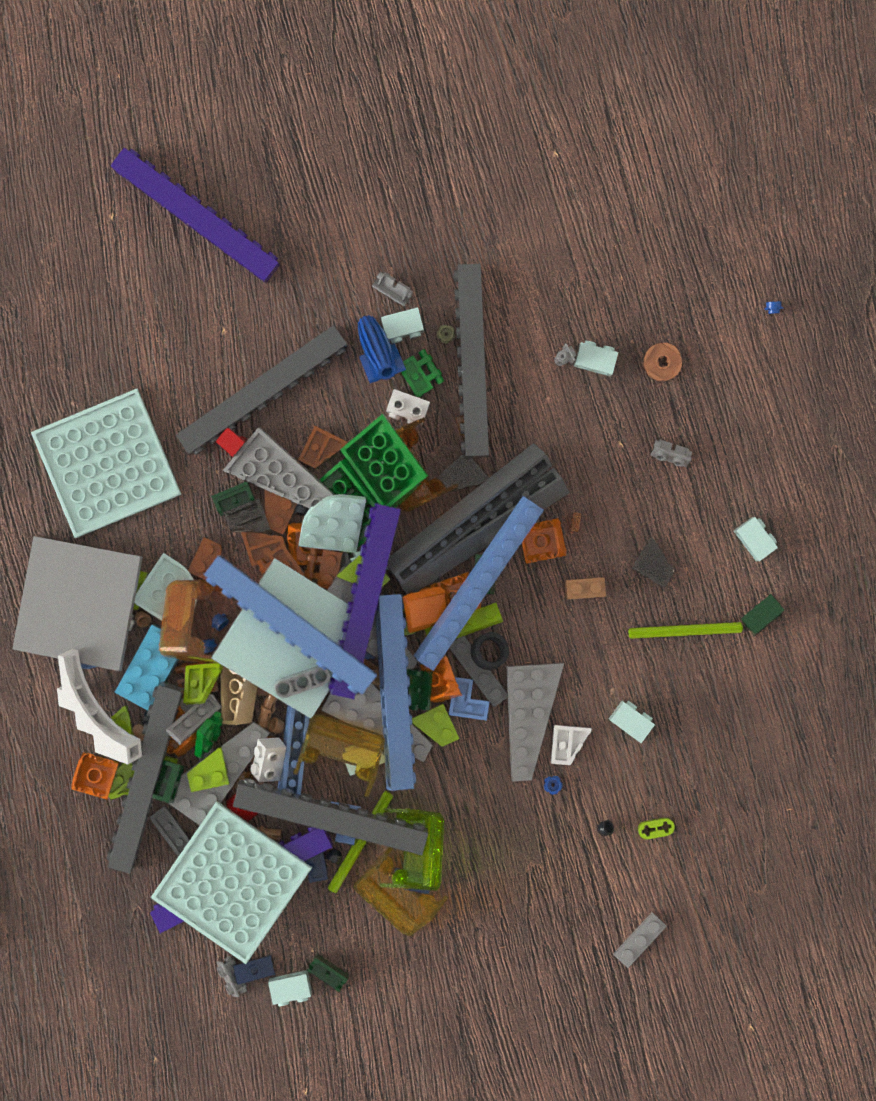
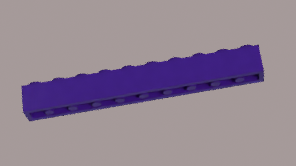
M126 148L122 149L110 165L115 172L263 282L267 283L280 266L277 262L278 258L271 252L265 253L261 250L263 246L255 240L250 242L246 239L248 235L242 230H234L231 227L232 223L224 217L222 219L216 216L217 212L211 207H203L200 204L202 202L193 194L191 197L185 193L186 189L178 183L176 185L171 183V178L161 171L160 174L154 170L155 166L147 160L145 162L140 160V155L133 149L129 151Z
M375 503V506L370 509L369 518H371L370 526H366L364 537H367L365 545L362 544L360 556H362L361 564L356 566L355 575L358 576L356 583L353 582L350 594H353L351 602L348 601L346 607L348 617L347 621H343L341 632H344L343 638L338 641V645L362 663L364 662L401 510ZM330 677L327 688L330 689L331 695L349 699L355 698V693L348 689L349 684L345 681L339 682L334 677Z
M314 827L307 828L308 832L301 834V832L294 834L290 837L291 840L286 843L284 841L278 842V844L303 861L332 848L334 845L328 831ZM159 903L153 905L154 909L150 912L159 933L184 922Z

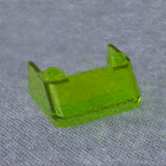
M384 809L385 813L397 814L396 818H402L406 820V823L414 824L416 822L425 825V828H428V836L423 854L419 855L404 851L403 869L395 871L392 877L393 884L380 883V887L428 891L438 890L441 885L444 835V818L442 814L416 809Z

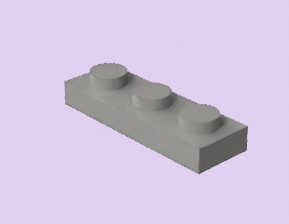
M209 695L204 704H195L169 726L166 732L181 745L201 727L207 718L210 719L214 712L220 711L222 706Z
M651 912L613 955L629 968L667 925Z

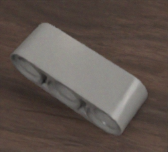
M316 666L278 679L274 684V691L279 697L287 698L327 684L330 680V673L327 669L323 670ZM321 670L324 671V679L317 680L316 673ZM300 677H306V684L301 687L298 686L297 680ZM282 683L288 684V690L284 693L278 691V687Z

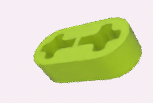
M667 817L647 820L639 824L638 833L644 839L664 837L673 833L675 825ZM663 822L670 825L667 829L668 831H664L662 828L658 829L657 827L663 826ZM645 825L649 828H655V830L649 831V835L642 832Z

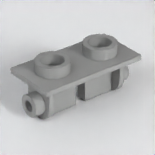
M380 271L372 287L395 302L405 306L412 297L413 291L410 290L411 288L400 281L397 285H394L396 279L386 272L382 273Z
M565 343L554 359L555 364L562 366L570 362L572 365L576 360L575 356H577L573 347H568L567 343Z
M661 439L659 441L655 440L654 449L650 456L660 461L671 462L679 467L688 466L692 451H689V448L676 445L675 450H671L673 443Z
M228 956L224 958V963L222 961L216 962L218 965L217 972L221 978L224 977L226 982L225 988L228 994L233 997H239L238 992L240 994L246 992L247 985L246 983L237 985L233 965L236 962L234 958Z

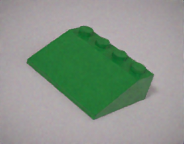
M384 414L380 415L340 449L374 498L382 505L396 508L428 477V474Z
M345 458L320 478L319 481L335 495L344 494L366 498L358 548L366 542L367 537H364L366 526H370L371 518H369L370 509L378 502Z

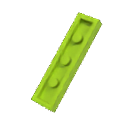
M497 603L475 610L456 639L502 623L503 619ZM433 627L425 629L426 635H428Z

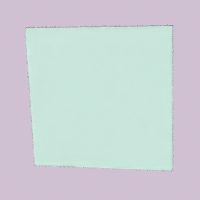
M138 389L129 391L31 432L74 538L81 537L182 495Z
M274 558L258 584L338 644L339 639L342 640L344 632H341L343 621H347L348 613H346L347 603ZM242 608L213 654L212 659L307 717L312 718L330 690L327 688L328 683L287 698L279 697L276 694L274 684L280 678L318 666L316 664L317 660L312 656L310 659L300 652L302 649L299 646L295 645L293 647L285 641L286 637L283 634L279 633L277 635L270 630V624L266 621H263V623L258 621L253 616L254 612L250 609L246 611ZM327 668V670H328L329 673H330V677L333 678V676H332L333 672L330 671V670ZM322 670L318 671L316 679H324L325 672ZM300 677L297 680V685L300 687L304 686L307 682L306 677ZM282 683L278 687L280 693L288 690V684Z
M216 801L151 898L247 964L312 869V866Z

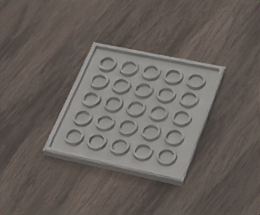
M33 536L12 649L58 659V655L73 648L78 650L80 663L122 671L143 557Z

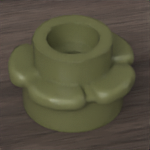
M442 325L437 331V338L445 344L449 343V341L452 342L455 339V329L452 326Z

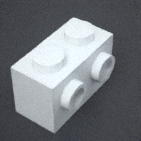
M394 389L386 412L390 413L389 417L400 420L401 417L407 419L408 424L418 427V424L423 425L430 402Z
M280 738L258 739L257 746L254 749V762L251 765V773L258 782L280 781L287 748Z

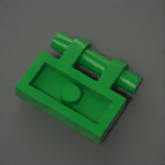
M425 349L418 352L422 358L418 362L414 356L403 361L406 370L401 372L418 398L433 389L430 381L435 379L438 385L445 382L441 376L442 372L436 368L432 361V356L428 355ZM423 365H426L431 373L428 376L425 375L421 368Z
M214 712V715L210 719L207 718L197 730L195 756L201 758L205 752L208 753L213 745L211 741L215 742L220 737V726L223 721L220 712Z

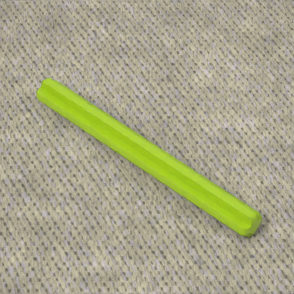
M741 622L630 628L628 635L629 638L633 639L741 633L743 625Z
M384 791L371 814L384 813L393 798V794ZM356 838L354 845H352L328 886L331 892L337 893L367 841Z

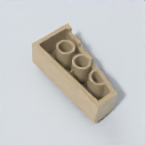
M223 666L220 673L222 724L239 725L252 723L258 686Z

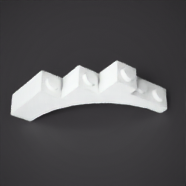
M72 648L58 655L62 685L57 688L59 706L75 712L77 729L93 735L95 752L126 764H130L142 757L141 740L127 733L109 718L93 696L82 671L78 650Z

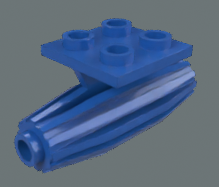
M370 315L360 318L357 326L360 343L365 354L359 356L369 383L371 384L381 379H391L395 374L405 371L406 368L395 343L390 344L385 331L377 320Z

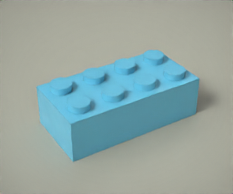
M152 624L115 693L148 711L150 704H154L155 698L152 695L155 686H159L161 682L167 683L188 641L156 624Z

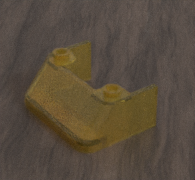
M313 715L310 719L293 774H298L302 761L314 763L318 760L319 755L356 766L355 775L359 779L368 782L365 796L369 797L377 776L385 739L377 732L323 715Z
M389 847L360 876L354 884V889L401 933L411 936L435 917L448 897L445 895L439 901H436L430 894L418 896L413 891L391 887L394 873L391 871L394 868L392 859L388 857L389 853L393 850L392 847Z

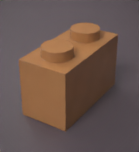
M605 577L564 580L567 600L606 597Z

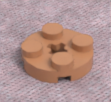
M658 343L650 347L645 353L643 368L652 379L666 382L680 372L682 367L681 354L672 344ZM665 357L668 365L660 367L658 358L662 359Z

